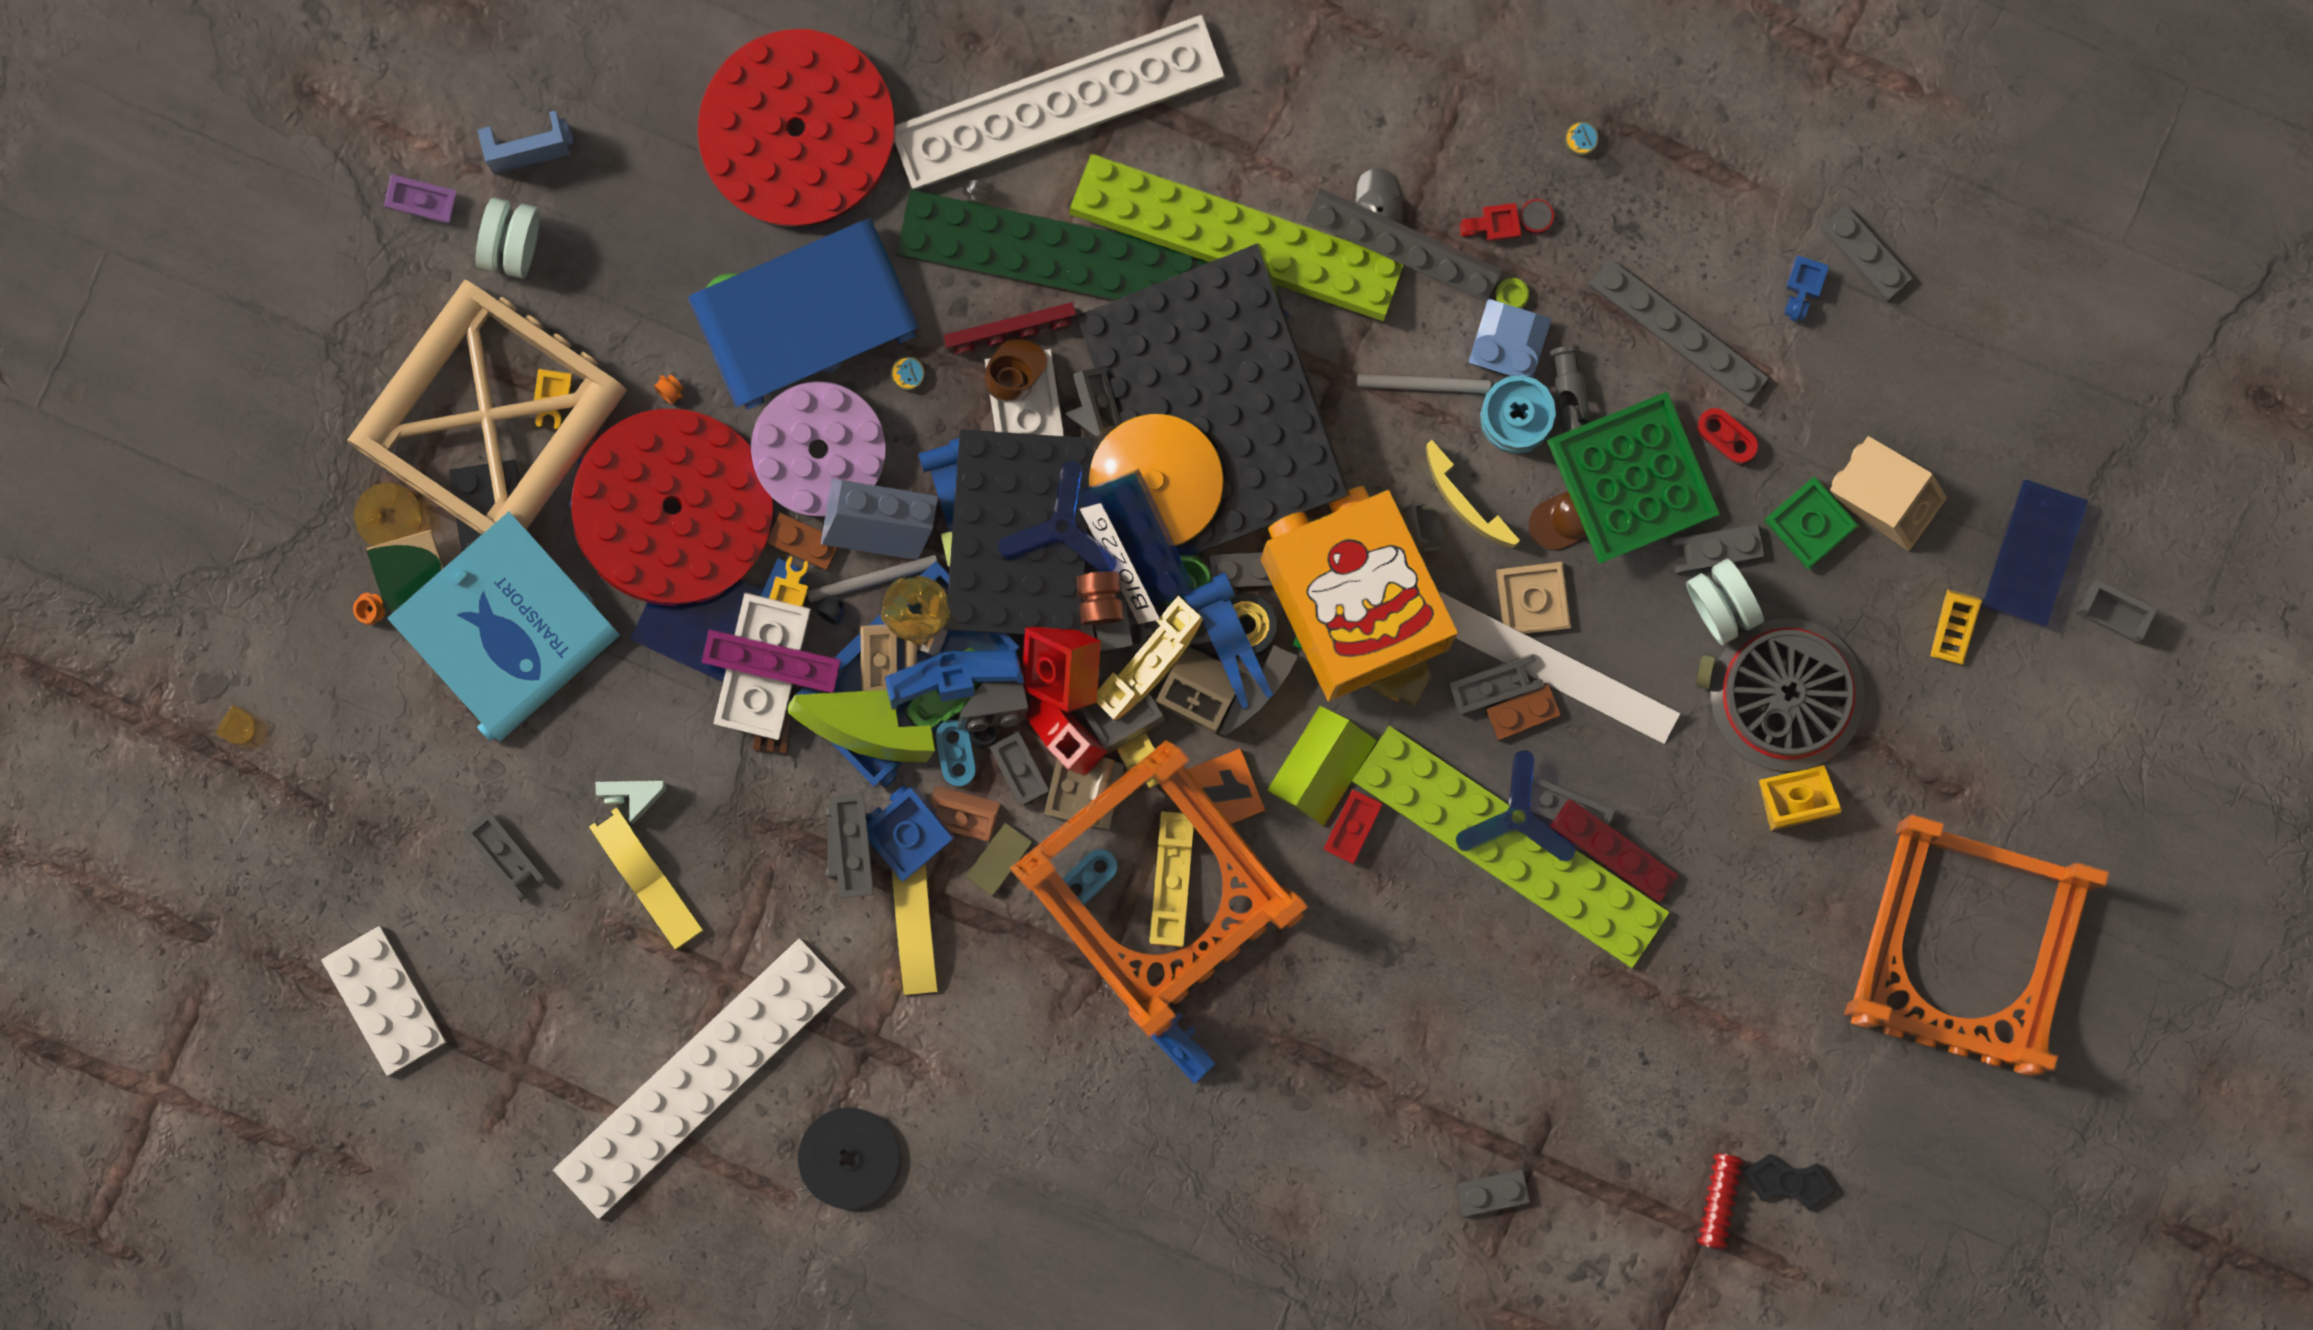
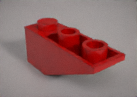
M1032 696L1027 702L1028 710L1025 717L1046 747L1068 770L1086 776L1107 753L1106 749L1070 712H1066L1035 696Z

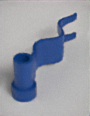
M959 438L949 440L950 444L918 453L923 472H931L949 532L953 530Z
M1223 572L1213 577L1214 581L1183 595L1187 604L1195 611L1198 610L1203 618V623L1242 709H1245L1249 706L1241 681L1236 655L1240 656L1266 697L1270 698L1273 694L1230 599L1236 597L1226 573Z

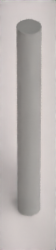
M1357 374V387L1488 393L1491 388V380Z
M936 555L808 590L809 602L811 604L831 596L836 597L925 572L935 561L937 562Z

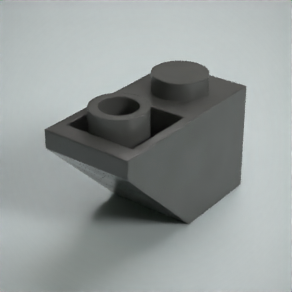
M1018 681L983 682L961 711L957 724L958 730L968 729L970 732H979L987 729L988 726L1001 725L1002 727H1013L1023 722L1028 710L1023 683L1018 684Z

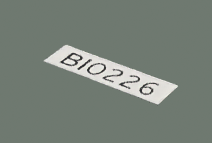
M1102 504L1081 508L1080 510L1111 571L1119 572L1121 591L1138 624L1159 620L1160 618Z

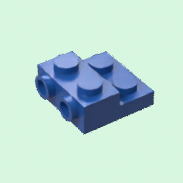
M905 785L889 797L892 803L884 810L878 807L866 816L869 842L902 882L906 881L955 839L953 834L935 814L937 812L918 787L912 786L907 788Z

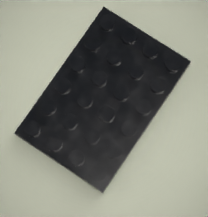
M960 429L946 630L1024 636L1025 628L1027 627L1081 630L1079 605L1083 602V598L1078 596L1076 577L1085 574L1088 524L1080 509L1088 507L1090 503L1089 474L1093 460L1094 438Z

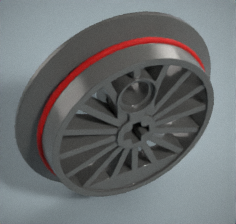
M1772 619L1764 621L1749 631L1745 630L1722 653L1715 667L1711 682L1712 712L1725 740L1738 754L1748 761L1775 771L1806 770L1821 765L1833 758L1854 736L1860 724L1865 704L1863 676L1851 650L1838 636L1828 629L1802 619ZM1764 642L1767 643L1778 674L1754 650L1755 647ZM1775 643L1787 648L1786 671ZM1794 652L1803 655L1795 673ZM1748 654L1772 680L1741 667L1740 664ZM1808 659L1818 662L1804 676H1801ZM1823 666L1837 671V673L1807 683ZM1736 673L1768 688L1734 687ZM1840 678L1844 680L1845 692L1810 690ZM1790 685L1794 687L1793 694L1797 698L1793 697L1790 701H1786L1784 699L1785 693L1781 689H1786ZM1734 694L1768 696V698L1736 709ZM1811 698L1845 699L1843 713ZM1766 706L1763 713L1748 727L1744 725L1739 715ZM1808 706L1839 720L1832 732ZM1801 712L1825 736L1823 740L1815 744L1812 743ZM1776 715L1783 720L1784 727L1781 732L1776 733L1769 730L1767 727V718L1769 716ZM1794 718L1806 746L1804 748L1791 749L1792 722ZM1758 726L1759 731L1765 737L1764 741L1752 734ZM1784 737V748L1770 745L1771 740H1778Z

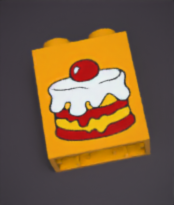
M1364 486L1355 487L1349 490L1350 496L1328 504L1332 511L1330 515L1309 523L1304 512H1297L1276 521L1268 528L1272 539L1266 542L1260 560L1328 702L1449 651L1458 634L1389 490L1369 497Z

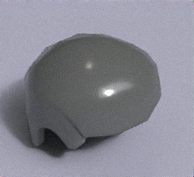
M1425 502L1409 504L1401 513L1419 553L1439 550L1443 545L1444 537L1442 523L1437 510L1433 507H1422L1426 505Z

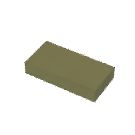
M1004 823L965 877L993 897L1012 872L1010 868L1023 857L1032 845V842L1010 825Z

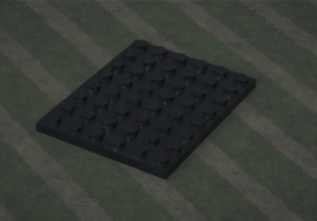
M1254 244L1076 316L1094 368L1105 366L1121 424L1135 417L1149 414H1163L1180 418L1198 428L1213 444L1220 458L1224 475V488L1215 516L1208 526L1193 539L1178 546L1159 549L1164 566L1177 556H1195L1270 527L1273 523L1297 512L1306 513L1350 496L1261 244Z

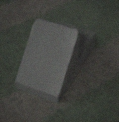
M1105 366L1073 374L1082 407L1069 411L1066 415L1096 437L1109 434L1121 424V420Z

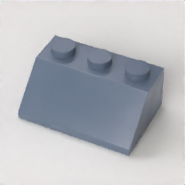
M831 478L821 544L918 560L933 529L938 496Z

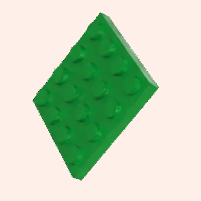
M1668 392L1547 440L1599 564L1719 515Z

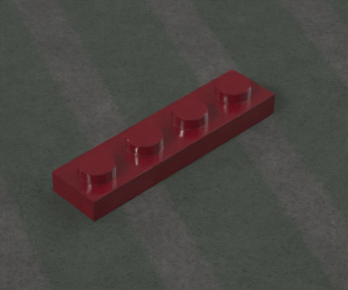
M1073 302L952 332L943 336L948 353L955 352V355L958 356L973 352L974 346L985 343H987V347L1002 345L1007 342L1006 338L1019 335L1020 339L1037 336L1040 329L1051 327L1052 331L1062 330L1070 327L1071 321L1077 319Z
M1571 799L1566 801L1550 825L1553 830L1658 903L1662 901L1678 877V874Z

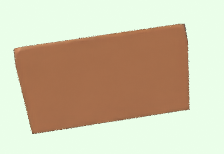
M940 786L935 787L930 803L937 811L935 814L950 832L987 842L991 841L1000 808L999 802Z

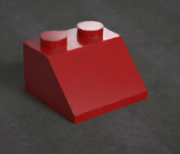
M1043 627L1025 628L1022 671L1024 691L1066 712L1097 703L1101 641L1079 630Z

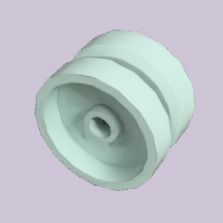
M492 197L485 209L479 230L475 258L477 269L495 272L503 262V269L507 276L524 279L530 268L537 243L540 223L539 208L521 204L513 213V208L508 200Z
M1728 558L1712 567L1714 583L1708 576L1702 573L1686 582L1687 590L1698 613L1711 634L1722 646L1738 637L1736 621L1747 631L1764 622L1763 614L1752 590L1737 567Z

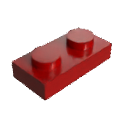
M1352 789L1323 851L1353 865L1382 807V803Z

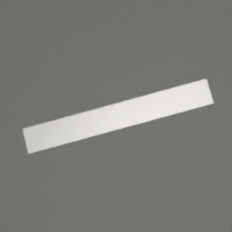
M1440 592L1439 595L1458 632L1457 639L1504 663L1535 654L1536 661L1524 665L1527 675L1537 680L1543 679L1545 684L1665 744L1680 713Z

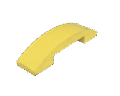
M1433 440L1427 443L1426 454L1431 474L1440 493L1452 510L1480 535L1497 544L1514 549L1520 541L1499 516H1496L1487 524L1446 477L1453 469L1454 464Z
M1178 596L1161 615L1160 619L1156 621L1160 624V627L1120 674L1112 673L1097 691V704L1114 720L1119 719L1131 710L1174 666L1193 639L1203 618Z
M1161 811L1150 945L1183 947L1194 826L1183 813Z
M926 864L903 882L892 870L904 995L938 992Z

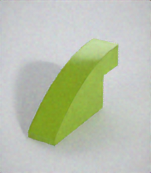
M887 690L794 695L788 706V713L811 731L838 746L859 754L898 762H928L935 751L931 725L898 727L896 709H891Z

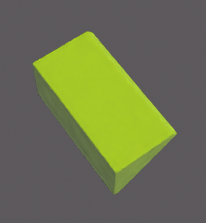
M1319 706L1267 789V792L1324 826L1377 741L1350 720Z

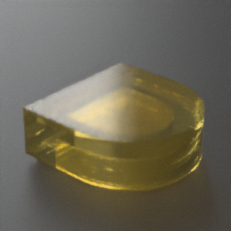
M232 705L215 731V734L232 744L244 745L255 736L256 723L249 714Z

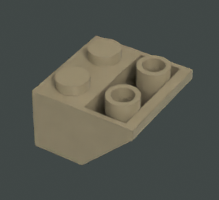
M1188 646L1172 668L1156 699V705L1216 735L1236 694L1222 662ZM1239 671L1241 681L1243 682L1246 674Z

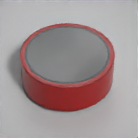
M1541 199L1528 201L1520 213V222L1523 228L1533 234L1547 231L1552 225L1554 212L1550 204Z

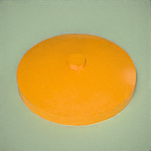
M1143 415L1120 424L1099 445L1090 467V496L1093 505L1102 504L1119 538L1143 548H1171L1193 539L1208 526L1215 516L1223 495V468L1213 444L1194 425L1170 415Z

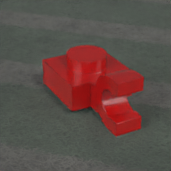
M1516 203L1483 207V217L1462 219V223L1459 224L1461 237L1485 232L1486 240L1490 242L1520 238L1521 236Z

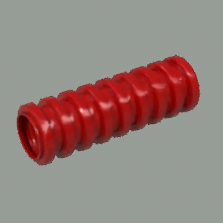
M1718 1153L1713 1156L1716 1164L1711 1167L1714 1170V1174L1709 1177V1180H1712V1185L1707 1187L1710 1195L1705 1198V1201H1708V1205L1703 1208L1706 1216L1701 1218L1704 1226L1699 1229V1232H1702V1236L1697 1239V1242L1703 1246L1723 1249L1727 1248L1728 1245L1724 1242L1725 1237L1729 1238L1730 1234L1727 1232V1227H1731L1732 1224L1729 1222V1217H1733L1734 1212H1731V1206H1735L1736 1203L1733 1201V1196H1737L1738 1193L1735 1191V1185L1738 1186L1740 1183L1737 1180V1175H1741L1742 1171L1739 1170V1165H1743L1744 1160L1741 1157Z

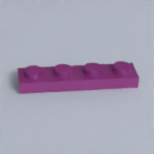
M710 629L701 663L834 693L841 659Z

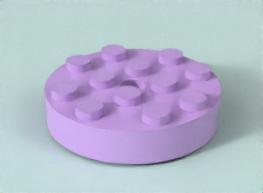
M807 381L781 391L763 408L752 433V462L761 485L779 504L797 513L825 516L831 478L871 485L876 484L885 460V438L875 412L856 392L833 382ZM817 439L825 441L828 446L826 453L819 458L811 455L808 450L810 443Z

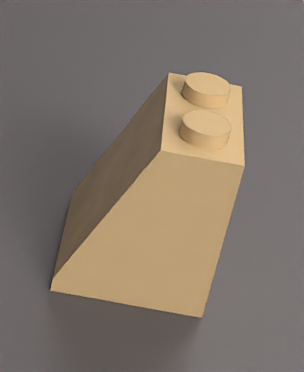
M1869 436L1863 444L1861 443L1856 446L1852 452L1851 461L1844 470L1836 474L1830 489L1838 503L1907 551L1911 550L1947 499V496L1931 472Z

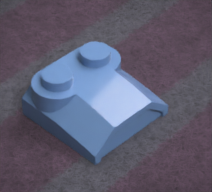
M1488 299L1468 363L1510 376L1524 375L1533 378L1552 318Z

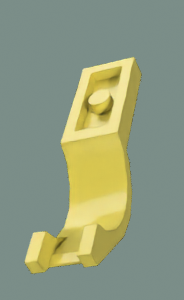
M615 808L611 811L613 813L612 817L599 826L596 823L592 824L590 829L671 945L677 950L704 930L669 880L645 850L619 809Z

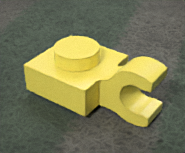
M1146 733L1117 749L1128 771L1155 750ZM1153 776L1146 781L1149 789L1159 784Z

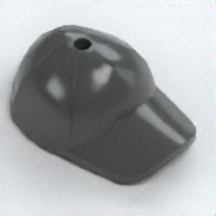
M1371 169L1365 172L1358 181L1355 204L1403 225L1404 206L1394 176L1384 169ZM1382 208L1383 212L1380 213L1377 209Z

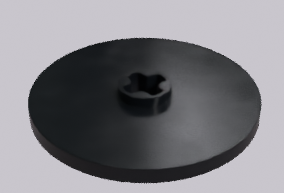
M839 1108L817 1118L804 1133L798 1151L799 1171L808 1190L823 1203L841 1209H857L874 1203L889 1190L899 1168V1148L893 1132L878 1116L859 1108ZM846 1149L848 1152L856 1151L857 1156L854 1160L857 1164L854 1167H851L849 1164L841 1165L840 1161L843 1159L841 1152Z

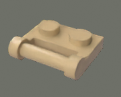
M907 621L900 624L861 626V691L887 690L885 676L897 672L896 637L904 636V669L918 663L917 635L921 634L919 622Z

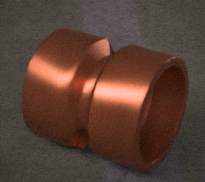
M1095 572L1076 577L1078 596L1084 599V602L1079 605L1081 625H1101L1124 620L1122 600L1116 598V594L1121 591L1119 572Z

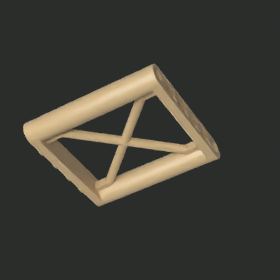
M464 280L347 439V442L481 535L508 511L527 530L627 390L614 378L597 368L598 362L585 352H581L578 355L569 349L571 344L566 339L556 333L551 337L542 331L544 326L539 321L529 315L523 318L515 312L517 308L505 298L500 297L499 300H496L473 283ZM491 317L584 380L577 391L573 394L493 408L479 331L486 319ZM467 334L479 410L401 424ZM574 407L508 497L495 421ZM482 424L495 504L487 515L484 516L391 453V449L399 438Z

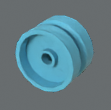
M1524 375L1508 376L1495 383L1486 394L1480 414L1482 431L1487 440L1500 451L1510 454L1529 453L1541 446L1549 436L1556 416L1555 403L1548 388L1537 379ZM1520 411L1523 414V420L1520 417L1513 419L1511 417L1512 413Z

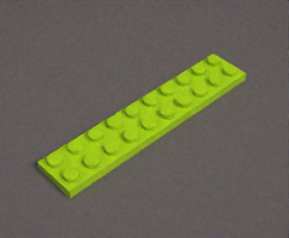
M1094 154L1090 155L1069 210V214L1208 262L1254 244H1261L1275 285L1381 321L1385 319L1404 266L1361 245Z
M1390 725L1352 780L1354 784L1631 969L1670 913Z

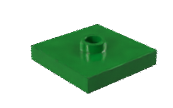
M1815 476L1763 520L1807 571L1859 527Z

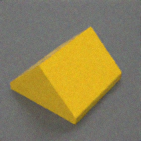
M1824 765L1759 780L1771 831L1834 817L1841 813L1840 804Z

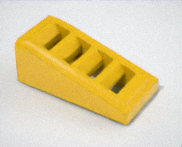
M1947 589L1930 654L1931 657L1961 665L1964 664L1982 603L1979 597ZM1954 602L1970 606L1969 612L1952 608ZM1954 616L1965 619L1966 624L1964 626L1950 622L1949 617ZM1946 629L1963 633L1962 639L1945 635ZM1942 642L1960 646L1959 651L1955 652L1941 648Z

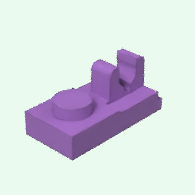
M391 174L384 207L448 224L456 190Z

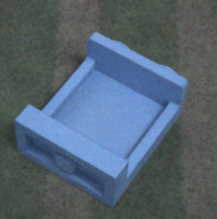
M556 110L551 111L549 114L553 126L552 131L500 144L498 137L491 127L478 129L485 162L493 174L571 155L569 145L574 144V139L566 118L560 119Z

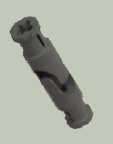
M1578 345L1559 347L1550 351L1551 357L1555 359L1557 377L1554 380L1560 415L1564 424L1563 433L1590 423L1584 374L1580 373L1577 353L1580 352ZM1573 395L1579 401L1578 406L1569 405Z

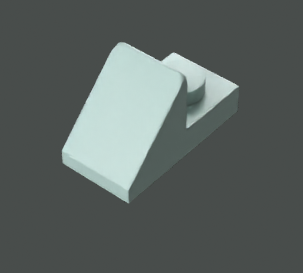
M664 781L596 782V796L604 798V803L622 804L625 803L624 797H629V819L632 824L666 791V783Z

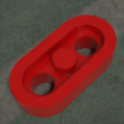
M1711 408L1700 416L1697 424L1700 436L1729 461L1735 464H1745L1755 456L1758 448L1755 436L1727 412L1719 408ZM1710 421L1718 422L1720 430L1717 432L1710 431L1708 423ZM1737 442L1743 443L1746 451L1744 453H1737L1734 450V444Z

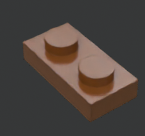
M779 513L766 541L767 545L800 560L807 561L809 564L828 571L839 548L822 545V531L782 513Z
M1548 684L1485 710L1498 741L1561 716Z

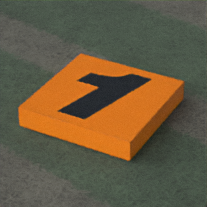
M1240 748L1187 769L1231 825L1265 811Z

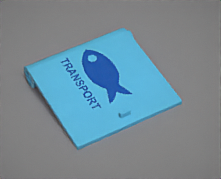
M509 511L387 618L481 722L477 728L490 742L494 738L501 742L620 636Z

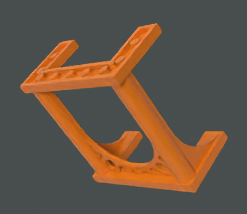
M1167 740L1010 868L1029 891L1032 890L1127 1006L1130 1010L1127 1012L1148 1037H1151L1153 1034L1159 1036L1172 1025L1170 1020L1175 1017V1014L1167 1006L1169 1003L1175 1005L1184 999L1189 993L1187 989L1196 981L1202 983L1215 972L1213 967L1220 961L1224 960L1227 962L1234 958L1240 952L1239 946L1248 938L1252 941L1265 932L1267 929L1265 924L1271 920L1281 929L1285 925L1290 928L1303 918L1304 914L1302 911L1307 908L1298 895L1284 885L1280 886L1184 767V764L1189 759L1181 749ZM1151 776L1156 779L1210 846L1219 863L1223 884L1219 909L1207 930L1198 939L1184 948L1163 954L1136 952L1113 940L1055 871L1056 868L1049 861ZM1227 863H1229L1232 869L1228 870ZM1236 876L1239 884L1244 882L1247 888L1236 887L1232 889L1230 882ZM1235 896H1246L1252 901V908L1245 913H1237L1229 908V901ZM1226 917L1238 920L1237 923L1228 924L1227 927L1229 929L1221 927V923ZM1202 941L1208 943L1204 950L1199 949V943ZM1118 953L1124 954L1123 959L1118 955ZM1176 959H1181L1183 961L1182 968L1178 965L1175 973L1172 975L1170 964ZM1133 960H1140L1142 962L1138 971V977L1133 973L1137 969L1129 965ZM1154 962L1161 963L1164 968V978L1157 986L1150 985L1147 980L1148 968Z
M1915 815L1907 816L1899 821L1895 835L1900 837L1854 999L1847 1002L1844 1016L1851 1017L1850 1023L1867 1029H1870V1027L1874 1028V1026L1884 1027L1883 1033L1893 1037L1903 1038L1904 1033L1917 1037L1915 1043L1935 1048L1936 1043L1949 1046L1948 1052L1966 1058H1968L1969 1052L1982 1056L1981 1062L1988 1065L2000 1067L2002 1062L2014 1065L2013 1072L2033 1077V1075H2043L2045 1071L2054 1070L2057 1056L2050 1055L2048 1052L2049 1033L2088 892L2105 886L2109 872L2079 863L2063 867L1942 831L1944 824ZM1929 845L2058 883L2031 980L2015 1002L1996 1014L1970 1019L1945 1014L1921 998L1906 974L1902 957L1903 937ZM1893 956L1895 957L1896 964H1892ZM1891 972L1899 975V983L1885 987L1887 980L1892 981ZM1899 990L1907 992L1909 994V1002L1904 1008L1891 1010L1892 1008L1887 1006L1886 1002L1890 994ZM2029 997H2031V998H2030V1001H2029V1004L2026 1003L2025 1001H2026ZM1913 1007H1919L1924 1011V1016L1921 1019H1918L1919 1015L1916 1014L1908 1018L1904 1017V1015L1908 1014ZM2018 1009L2024 1010V1014L2020 1018V1020H2024L2022 1027L2018 1020L2013 1017L2014 1011ZM1937 1019V1026L1930 1024ZM1950 1019L1953 1021L1951 1029H1947L1944 1026L1945 1020ZM1998 1020H2004L2011 1025L2014 1038L2010 1043H2003L1996 1036L1995 1024ZM1960 1026L1965 1034L1958 1033ZM1975 1027H1986L1991 1042L1987 1041L1986 1037L1981 1033H1978V1036H1976L1974 1032Z

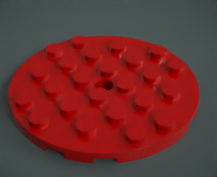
M789 29L772 32L750 41L735 51L721 65L711 79L705 91L698 117V143L701 157L717 189L727 200L747 215L782 227L798 228L799 226L817 223L823 224L837 219L858 206L869 196L883 177L890 154L893 153L896 136L893 101L889 89L876 67L862 52L845 40L825 32L810 29ZM792 120L804 121L805 130L802 135L796 137L789 135L788 127Z
M671 408L645 411L630 416L609 428L595 441L584 456L575 477L571 497V512L576 539L584 556L588 558L593 567L598 571V574L620 592L634 599L656 605L677 606V604L700 603L722 594L725 590L742 580L759 559L765 547L772 522V497L766 492L756 475L752 462L751 446L724 423L710 416L685 409ZM676 498L681 505V511L678 514L670 515L664 511L662 505L666 500Z

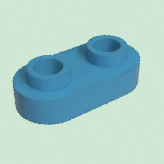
M948 720L943 722L936 731V743L944 779L950 785L964 787L973 781L976 774L970 734L968 729L958 730L957 720ZM950 732H957L959 734L957 743L951 744L947 741V735ZM958 764L963 765L966 769L965 774L960 777L953 774V768Z
M1094 850L1078 863L1063 878V881L1069 888L1073 884L1082 886L1083 891L1081 895L1076 897L1085 905L1113 879L1117 872L1116 859L1107 850ZM1097 861H1104L1107 864L1105 872L1098 873L1094 870V865Z

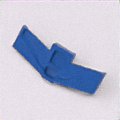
M952 650L939 653L935 657L885 676L892 710L896 709L897 705L936 689H939L941 701L944 702L974 696L973 682L1018 681V684L1024 683L1016 650Z

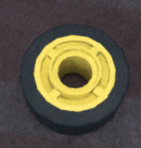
M1239 593L1230 600L1239 620L1248 617L1255 622L1256 627L1254 631L1246 634L1255 656L1263 654L1274 642L1277 635V616L1273 607L1264 598L1253 593Z

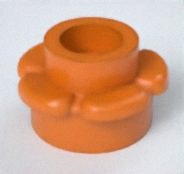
M671 374L667 378L660 375L659 381L653 386L658 394L670 405H673L678 399L682 400L683 395L680 393L684 389L682 384Z
M368 592L360 595L353 606L356 619L366 625H375L377 621H381L385 616L382 598L377 594L371 595ZM369 606H372V612L369 610Z

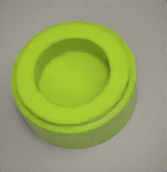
M1517 278L1503 280L1498 285L1495 293L1497 302L1520 309L1525 307L1529 298L1527 285Z

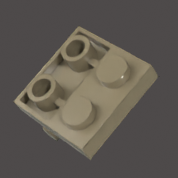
M1102 757L1086 776L1068 770L1057 759L1044 815L1068 821L1122 777L1125 764ZM1115 807L1095 822L1092 827L1110 831Z

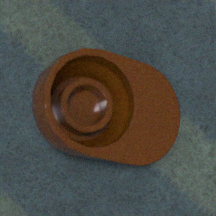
M1014 339L1002 344L989 360L985 370L984 381L989 394L1005 403L1021 402L1030 394L1033 385L1046 369L1047 357L1045 352L1038 345L1027 340Z
M1568 490L1540 503L1530 515L1529 532L1533 540L1545 549H1562L1587 537Z

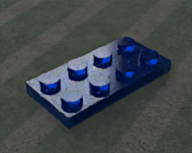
M1139 468L1082 489L1077 494L1083 508L1102 504L1153 606L1171 601L1178 596L1182 597L1190 594L1195 589Z
M2023 479L1981 606L2045 628L2088 500Z

